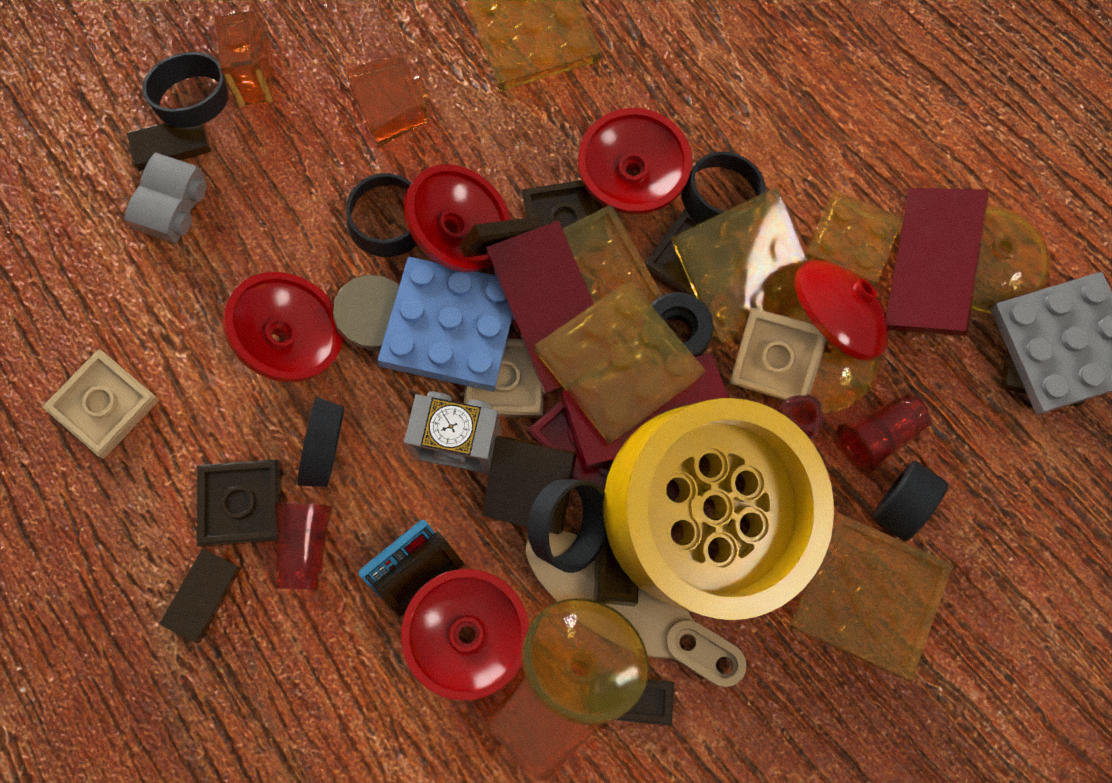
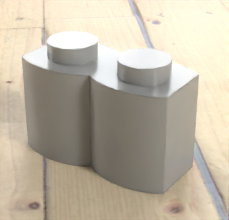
M155 152L144 169L140 186L129 201L124 220L133 230L176 244L181 235H185L190 229L192 222L191 209L196 202H200L206 193L207 184L205 176L198 166Z

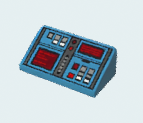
M421 519L359 570V576L382 598L372 584L429 539L435 532L425 519Z

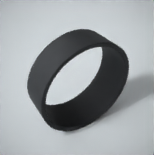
M199 52L180 53L162 60L148 72L142 85L145 100L159 118L168 125L180 128L195 127L209 122L221 113L229 97L222 65L214 57ZM191 77H208L219 82L217 88L209 97L193 106L180 109H169L160 106L163 94L172 85L181 80Z
M714 152L702 157L691 170L687 184L681 192L682 202L688 214L701 226L716 232L734 233L748 228L757 219L765 195V182L759 169L747 158L731 152ZM710 167H722L733 170L742 175L752 185L757 196V202L751 208L740 212L719 210L707 203L699 194L695 183L696 172Z
M391 173L375 174L359 182L351 191L346 205L348 231L353 241L365 252L379 257H394L402 255L418 245L409 230L393 239L379 240L368 237L357 229L351 218L354 205L364 193L382 185H396L408 189L411 184L408 179Z
M318 397L315 398L305 435L297 486L328 487L343 420L344 406Z
M560 479L548 484L539 493L533 503L528 520L529 543L538 558L567 573L581 571L595 560L607 537L603 517L605 493L599 485L586 480ZM575 488L581 498L583 507L581 528L572 546L565 553L554 557L549 542L552 516L563 496Z

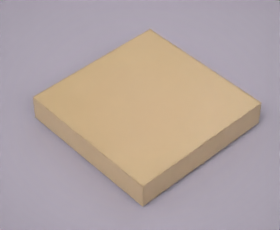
M751 308L729 383L806 407L827 339L813 324Z
M508 338L495 392L465 386L464 404H467L468 400L487 402L492 405V409L498 410L499 417H543V390L522 339Z
M98 349L42 408L98 457L105 459L160 399L105 352Z

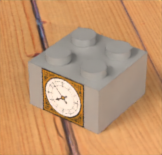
M428 392L427 396L415 394L404 439V444L413 460L489 475L496 436H500L501 431L498 410L492 409L491 404L480 400H468L467 404L451 401V396L439 392Z

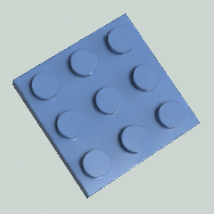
M408 256L378 356V366L495 392L513 321L512 314L496 276L481 272H459L436 262Z

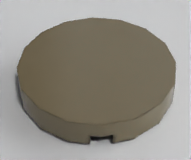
M365 275L354 278L341 287L334 299L333 320L338 333L348 344L356 348L357 346L367 348L368 351L381 350L399 285L383 276Z

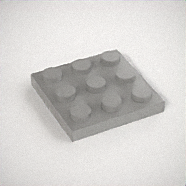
M1102 271L1002 301L990 308L1036 415L1112 392V291Z

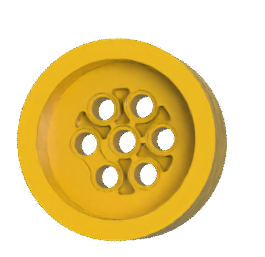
M720 398L679 407L657 415L640 426L625 441L617 453L607 476L604 489L603 517L608 541L615 558L628 577L641 590L664 604L685 611L725 620L748 619L772 612L792 600L807 586L821 566L831 540L834 522V499L830 478L819 452L808 436L793 421L775 409L761 403L737 398ZM702 456H705L710 463V471L707 476H704L699 469V461ZM739 473L745 479V488L742 493L735 486V480ZM672 479L679 487V494L674 501L669 499L666 492L667 484ZM708 497L713 500L715 505L714 513L710 518L705 515L703 510L704 502ZM744 515L750 521L749 530L745 535L740 529V520ZM678 521L683 527V536L679 542L675 543L671 537V528ZM715 539L719 545V553L712 560L708 554V546Z

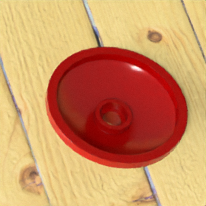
M643 108L619 109L599 118L586 131L580 143L578 153L579 174L588 192L602 205L626 214L651 213L669 205L685 188L692 166L690 146L680 128L664 115ZM633 169L639 174L630 176L626 171Z
M451 164L435 165L422 171L412 181L405 195L404 215L408 229L418 246L431 259L444 267L459 272H479L491 267L487 255L464 257L459 246L475 224L511 220L503 198L485 178L462 166Z
M809 260L796 271L795 289L804 311L821 334L838 349L856 359L874 360L884 353L888 343V326L882 304L877 297L874 287L853 271L825 260Z
M266 272L249 277L234 289L225 305L223 328L230 348L244 365L268 379L292 383L306 381L322 374L337 358L343 341L333 320L334 304L331 299L310 281L293 274ZM271 335L279 336L282 342L276 341Z
M474 569L449 571L427 582L409 603L401 628L403 654L413 675L430 691L454 700L483 698L495 693L508 684L524 662L530 638L527 613L515 591L495 575ZM466 627H471L475 631V639L471 643H463L460 639V633Z

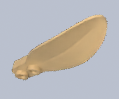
M564 531L559 535L549 532V542L553 556L557 557L565 553L572 546L578 535ZM529 539L527 540L525 550L527 559L539 582L572 617L591 631L635 653L655 658L674 659L718 687H732L744 677L747 665L742 651L706 627L695 622L688 611L664 604L645 593L639 587L638 604L634 607L594 603L595 560L581 571L575 573L563 572L538 558L531 549ZM688 635L695 640L696 645L694 649L686 651L681 648L679 641L683 636ZM726 658L731 662L732 669L730 673L722 674L717 670L716 662L718 659Z

